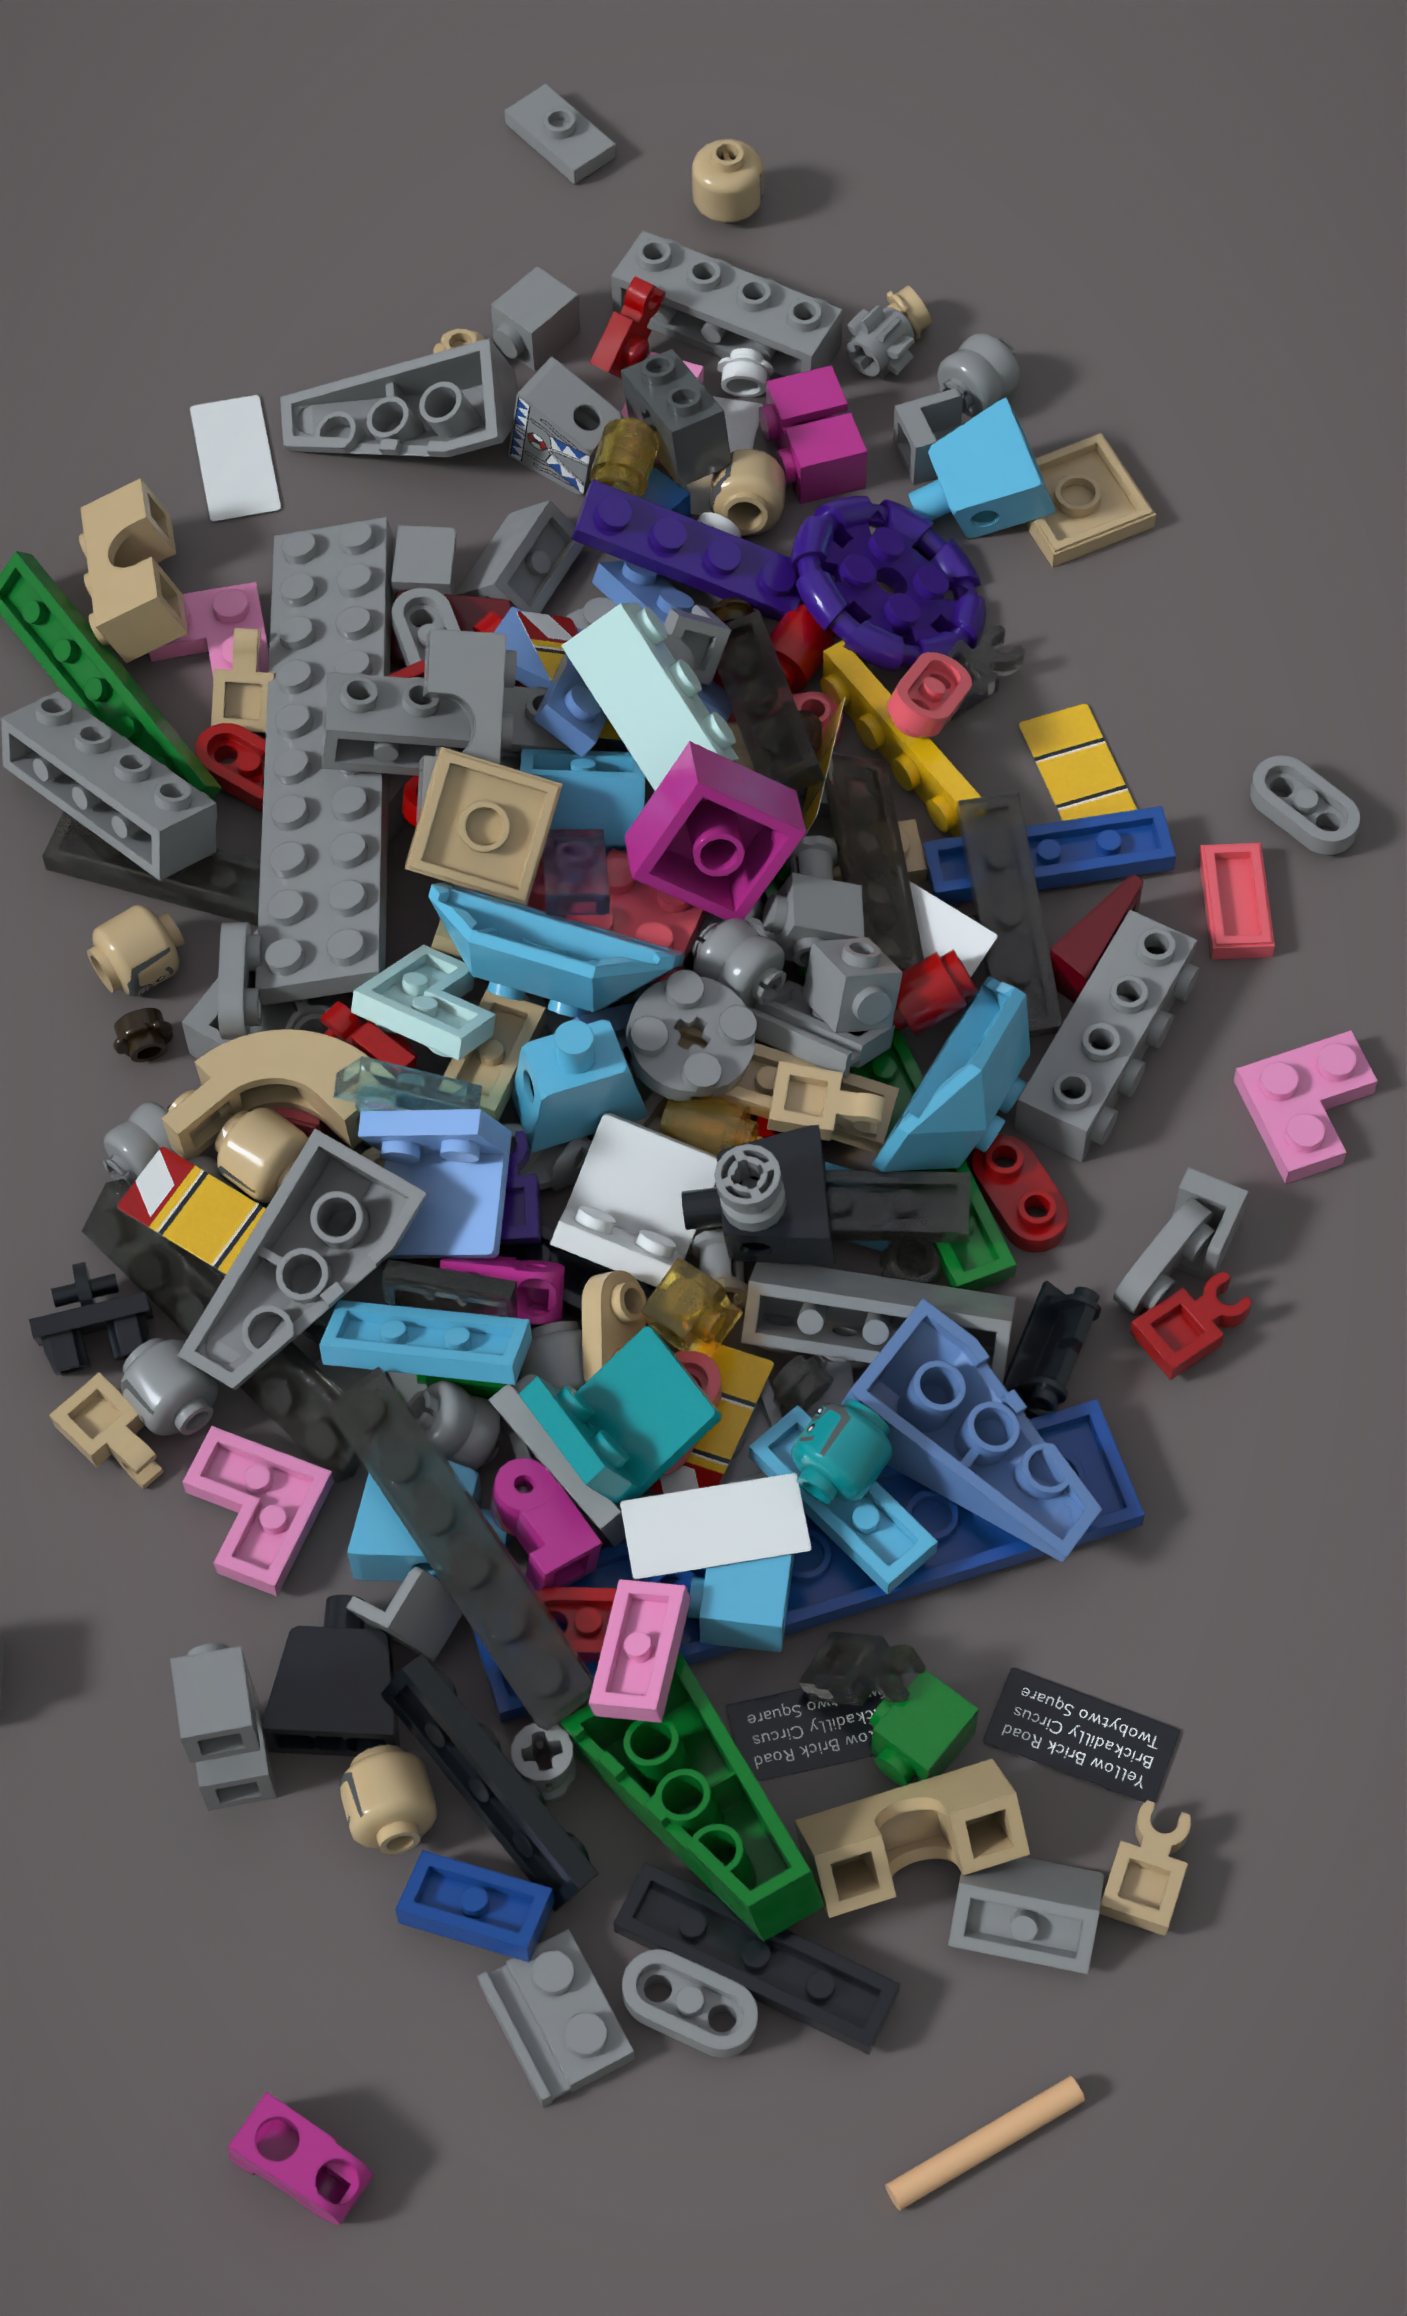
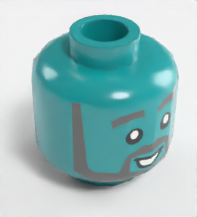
M846 1400L843 1405L838 1403L824 1404L814 1415L791 1449V1457L794 1464L801 1472L797 1478L798 1484L809 1495L826 1504H830L834 1497L844 1501H859L865 1496L893 1455L891 1443L887 1438L890 1432L889 1426L877 1413L860 1402Z

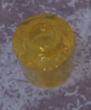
M636 418L616 419L607 423L603 429L590 471L591 482L594 479L640 498L647 490L660 446L657 434L645 422Z
M710 1096L692 1097L690 1101H674L669 1099L662 1116L659 1133L717 1156V1153L722 1149L757 1140L759 1123L750 1120L751 1112L749 1106L718 1098L711 1099Z

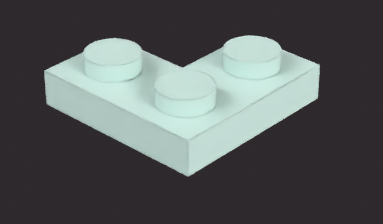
M424 944L356 988L353 992L351 1013L374 1022L381 1030L398 1033L427 1046L433 1053L439 1056L452 1057L456 1060H460L493 1036L496 1019L495 1013L461 999L462 996L473 989L475 979L465 962Z

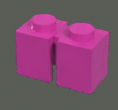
M832 365L766 381V406L759 407V420L763 435L767 441L775 440L778 450H776V460L784 470L786 484L792 483L800 504L866 488L867 450L852 413L838 414L846 412L848 404Z

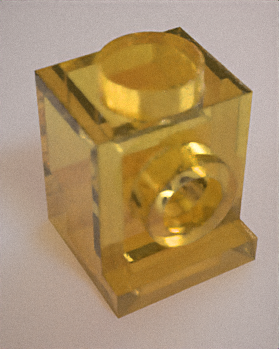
M680 1257L675 1260L640 1310L649 1327L654 1329L661 1338L681 1351H697L710 1358L743 1314L740 1308L730 1302L721 1283Z

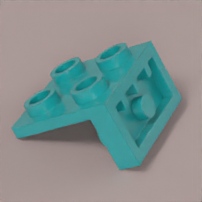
M649 1326L642 1328L578 1391L570 1385H566L562 1390H559L539 1376H536L518 1394L584 1484L619 1506L621 1501L639 1498L721 1419V1413L661 1336Z

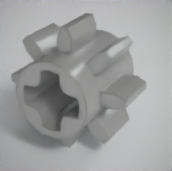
M876 305L870 312L863 308L846 325V328L852 334L845 342L848 359L858 371L867 376L879 375L880 378H884L890 371L897 375L914 358L908 350L915 342L913 327L909 320L894 308L885 307L882 309L879 305Z

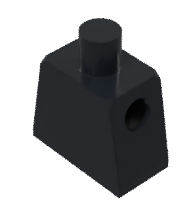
M810 1125L740 1144L762 1146L772 1152L779 1162L787 1203L782 1217L776 1224L766 1230L749 1232L740 1230L730 1224L723 1214L717 1187L682 1191V1208L686 1230L723 1226L724 1240L729 1258L732 1260L811 1265L835 1264L825 1156L819 1125ZM736 1146L722 1149L719 1153H717V1162L721 1159L724 1153H726L727 1151L731 1150ZM751 1177L752 1179L759 1180L757 1177Z
M333 1595L326 1599L323 1627L296 1626L289 1631L263 1717L262 1730L270 1753L356 1757L359 1753L380 1745L400 1747L398 1716L381 1695V1692L394 1678L393 1657L388 1633L382 1630L364 1629L365 1621L346 1608L353 1597L352 1595Z

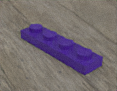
M594 479L588 487L571 540L721 599L729 597L744 599L751 604L752 609L756 608L762 615L779 622L787 612L796 610L799 606L801 597L796 587V582L800 576L792 568V558Z

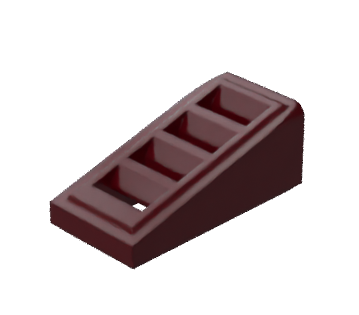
M1135 874L1123 881L1050 948L1046 982L1073 1004L1082 992L1129 910L1138 913L1144 881Z

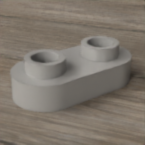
M414 588L397 597L393 603V631L406 667L425 659L426 634L431 628L460 630L448 599L434 589Z
M1285 755L1272 756L1263 760L1256 767L1250 789L1251 800L1254 806L1306 848L1319 854H1338L1347 850L1354 843L1360 823V812L1353 800L1294 757ZM1283 791L1287 793L1289 796L1278 797L1273 792ZM1328 826L1334 831H1325L1319 827Z
M249 922L222 923L217 1006L219 1031L222 1040H231L250 1034V1026H261L262 1022L259 988H252L253 972H256V967L261 966L260 946L262 934L252 935Z
M1193 1197L1189 1198L1175 1212L1123 1278L1114 1293L1113 1300L1133 1315H1136L1144 1307L1149 1310L1166 1299L1176 1284V1281L1169 1276L1185 1257L1194 1262L1210 1244L1216 1232L1208 1226L1214 1213Z
M660 1949L649 1950L639 1954L625 1969L622 1978L624 2004L630 2015L643 2025L705 2054L719 2058L731 2057L743 2052L754 2040L758 2029V2009L754 1997L743 1985L673 1952ZM654 1983H663L671 1989L672 1993L663 2002H653L646 1997L645 1991ZM723 2012L730 2014L735 2019L736 2024L730 2031L717 2032L709 2025L710 2019L715 2014Z

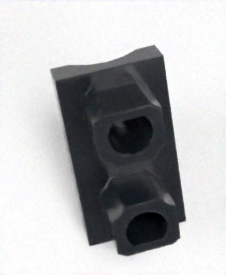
M86 1262L73 1264L72 1269L75 1283L52 1288L51 1292L55 1307L80 1302L81 1307L29 1319L33 1339L39 1346L43 1345L44 1352L54 1373L60 1376L90 1367L83 1335L108 1330L116 1361L126 1360L136 1348L149 1340L147 1320L154 1317L146 1292L96 1303L95 1298L119 1292L115 1273L90 1279Z

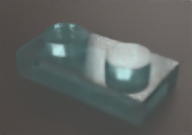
M361 1056L336 1073L333 1098L356 1103L355 1108L360 1112L480 1109L482 1086Z

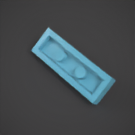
M339 1300L319 1347L323 1365L516 1385L532 1341L530 1319Z
M797 1405L749 1445V1458L768 1477L795 1473L798 1478L801 1472L794 1464L791 1457V1449L812 1418ZM876 1480L865 1496L859 1501H844L834 1497L830 1504L815 1499L799 1485L804 1513L887 1595L937 1552L938 1541Z

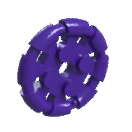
M850 496L838 498L819 506L814 516L807 517L803 521L796 534L792 548V568L796 573H799L800 578L796 582V587L808 612L824 632L830 629L845 642L843 647L853 651L863 661L889 671H896L899 667L910 669L919 656L927 652L944 654L960 663L966 655L965 650L969 649L972 651L976 647L983 633L986 620L985 599L977 595L976 586H981V582L971 561L953 538L946 542L932 529L935 523L912 508L888 499L883 500L879 505L871 503L870 498L867 496ZM869 527L876 528L873 534H871ZM915 547H918V548H919L924 554H926L931 560L928 562V561H927L920 553H918L914 548H915ZM878 582L889 586L895 594L892 595L884 591ZM948 590H952L954 600L945 599L944 594Z

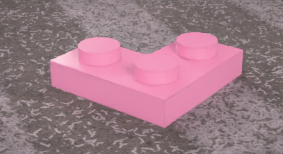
M251 582L182 594L188 634L149 652L151 662L209 652L214 679V669L232 670L234 628L261 630L258 672H269V649L257 583Z
M1351 1030L1236 1068L1234 1083L1285 1184L1344 1164L1347 1152L1325 1110L1374 1094L1378 1082Z
M211 1426L182 1483L187 1494L238 1513L214 1561L217 1574L278 1597L334 1484V1479L330 1470Z

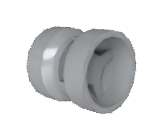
M752 1144L736 1146L724 1153L717 1162L714 1176L722 1211L729 1223L740 1230L749 1232L766 1230L776 1224L784 1214L787 1199L779 1162L773 1153L762 1146ZM751 1177H757L759 1180L752 1179Z

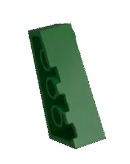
M681 1653L677 1656L662 1723L594 1716L590 1705L559 1721L573 1743V1751L576 1757L763 1942L825 1907L809 1866Z

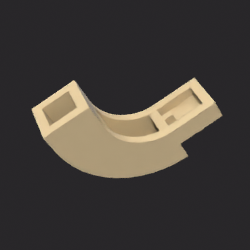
M282 1029L256 1032L235 1038L210 1050L194 1061L202 1086L197 1090H189L181 1094L172 1103L168 1113L161 1119L171 1148L179 1156L187 1160L198 1156L212 1145L226 1122L242 1110L250 1112L256 1108H290L307 1112L324 1122L341 1140L353 1149L363 1141L358 1137L361 1111H399L400 1107L394 1080L362 1051L344 1041L325 1034L306 1030Z

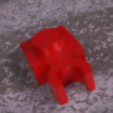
M635 276L626 291L624 306L621 312H613L591 358L590 364L622 379V369L644 361L649 350V342L647 340L652 332L647 326L650 319L662 305L666 292Z
M339 1001L320 1017V1021L329 1028L324 1033L325 1035L344 1041L362 1051L394 1080L398 1102L402 1106L420 1090L416 1064L417 1054L402 1036L397 1033L387 1035L370 1021L365 1025L362 1024L356 1014L351 1013V1010Z
M1221 1272L1212 1276L1204 1286L1203 1295L1197 1300H1194L1182 1287L1131 1322L1130 1334L1170 1381L1222 1346L1224 1334L1218 1327L1232 1328L1240 1325L1247 1319L1252 1305V1301L1248 1296L1241 1299L1235 1305H1225L1217 1299V1296L1228 1290L1231 1277L1227 1272Z

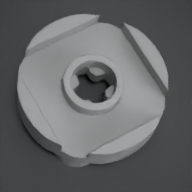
M691 970L676 971L667 980L657 982L649 987L639 997L631 1011L626 1028V1041L628 1040V1048L632 1055L630 1059L635 1074L647 1087L659 1095L674 1101L690 1102L692 1097H705L712 1094L711 1099L725 1095L742 1080L749 1067L755 1050L757 1020L754 1013L746 1007L741 998L727 986L713 979L700 977ZM681 1027H694L703 1033L702 1039L708 1045L703 1048L700 1045L693 1044L688 1050L678 1045L681 1034L677 1029Z

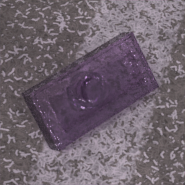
M549 829L541 856L545 913L549 915L610 914V890L603 829Z

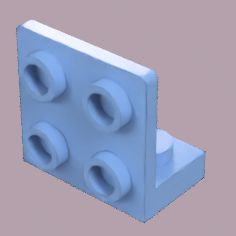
M481 1109L361 1111L358 1137L381 1152V1158L385 1159V1169L428 1193L427 1199L397 1249L387 1259L497 1257L500 1249L512 1131Z

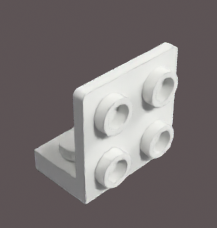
M605 1113L600 1120L550 1245L612 1270L626 1271L637 1280L672 1293L696 1229L686 1230L682 1191L714 1187L717 1155L615 1114Z

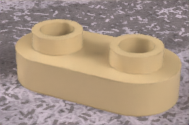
M617 1270L594 1275L584 1286L582 1293V1362L585 1383L646 1326L647 1301L645 1293L635 1277L626 1271Z

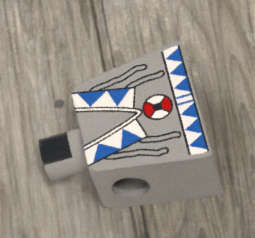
M552 356L517 393L508 456L577 495L586 494L592 480L598 481L601 477L613 485L623 484L641 467L640 460L619 447L624 422L621 412Z

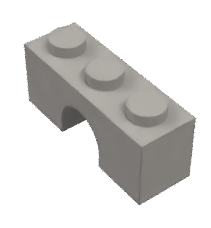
M431 628L426 634L423 697L447 699L458 704L466 712L471 725L470 740L461 753L500 765V750L510 751L512 746L513 713H503L504 688H514L516 650H506L507 634ZM424 755L419 762L416 822H418L437 756Z
M210 1643L191 1649L187 1656L170 1658L180 1737L189 1762H196L199 1788L207 1809L214 1810L276 1798L270 1751L262 1730L264 1715L242 1647L229 1648L225 1644Z

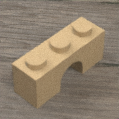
M139 478L81 507L84 533L79 535V542L87 558L88 573L84 574V582L93 604V613L89 614V623L98 641L105 646L111 645L120 657L128 663L187 635L188 630L182 593L158 565L159 562L176 554L171 515L145 482Z
M993 1758L794 1820L803 1858L814 1876L825 1904L824 1909L829 1918L897 1897L892 1877L897 1871L914 1862L927 1859L949 1860L958 1866L963 1875H967L1030 1855L1016 1791Z

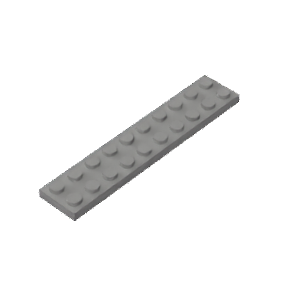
M387 517L274 536L268 672L274 673V680L268 682L258 911V934H262L260 946L261 966L256 967L255 988H259L262 1006L354 992L356 988L385 970L389 774L322 769L323 709L328 672H357L375 676L390 675L393 533Z

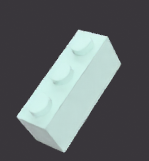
M620 603L561 645V647L654 791H656L689 741L734 762L739 760L731 747L736 742L732 730L717 712L711 714L708 712L697 695L702 690L696 674L684 660L679 659L676 661L663 642L668 637V634L658 616L647 606L642 609L639 603Z

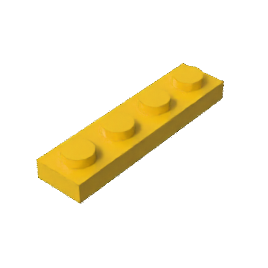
M843 640L824 650L823 678L820 680L822 692L829 695L838 707L845 696L843 710L855 723L856 730L863 743L871 750L878 749L891 764L892 772L898 783L907 791L913 789L926 804L931 820L942 832L949 831L954 837L983 833L986 810L985 800L929 737H911L902 733L895 726L887 710V702L891 694L853 651L843 647L845 644Z

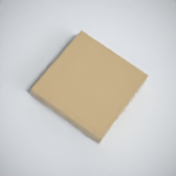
M1102 433L1035 458L1057 512L1026 522L1024 525L1052 568L1155 527L1156 513Z
M440 747L404 869L527 906L563 784Z

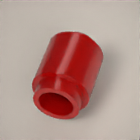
M800 605L796 610L787 612L755 655V664L758 665L762 681L773 690L779 692L796 693L802 691L822 665L823 651L834 645L833 638L836 634L830 629L824 632L808 612L805 605Z
M954 949L941 957L938 952H935L902 971L893 1024L899 1032L909 1026L913 1033L918 1036L968 1007L966 1000L979 992Z

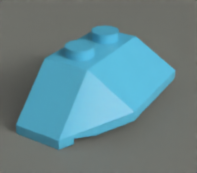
M447 882L431 884L428 896L471 975L489 981L488 992L518 1001L524 1000L526 992L550 999L548 1010L573 1018L586 1014V1010L596 1012L604 1009L683 965L686 954Z
M987 977L978 990L979 993L973 997L946 1039L871 1164L881 1172L959 1168L974 1147L984 1153L987 1151L1005 1123V1120L997 1116L996 1113L1000 1110L1007 1114L1027 1084L1026 1081L1018 1077L1031 1054L1027 997L1025 993L1007 983L999 982L993 977Z

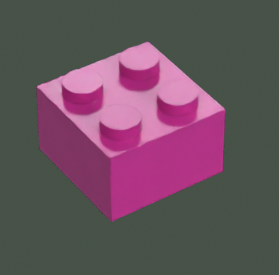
M689 741L624 837L633 879L728 920L732 918L745 919L806 834V828L796 790Z

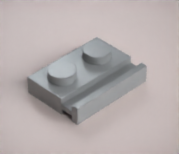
M790 980L786 981L782 988H774L779 993L768 1004L760 1005L756 1000L753 1009L746 1006L754 1013L757 1020L756 1040L820 1068L843 1072V1078L849 1075L850 1067L860 1068L891 1048L895 1025L892 1024V1029L835 1033L802 998L804 986Z
M569 1929L538 1944L530 1962L511 1958L506 1961V1965L489 1974L486 1971L477 1976L479 1986L543 2108L552 2104V2100L569 2091L573 2093L635 2060V2053Z

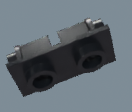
M1048 1281L1042 1284L1003 1380V1385L1007 1391L1010 1392L1014 1389L1027 1406L1025 1411L1035 1418L1055 1412L1058 1405L1066 1401L1068 1396L1066 1385L1092 1321L1099 1318L1101 1308L1097 1304L1099 1295L1090 1288L1076 1287L1073 1294L1066 1295Z

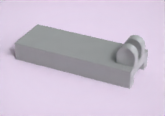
M525 1375L513 1386L506 1384L489 1399L490 1403L608 1541L616 1547L626 1538L622 1512L611 1500L584 1484L518 1395L537 1375Z

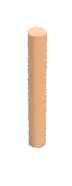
M1069 2076L885 2184L892 2202L899 2211L1085 2102L1081 2088L1075 2079Z

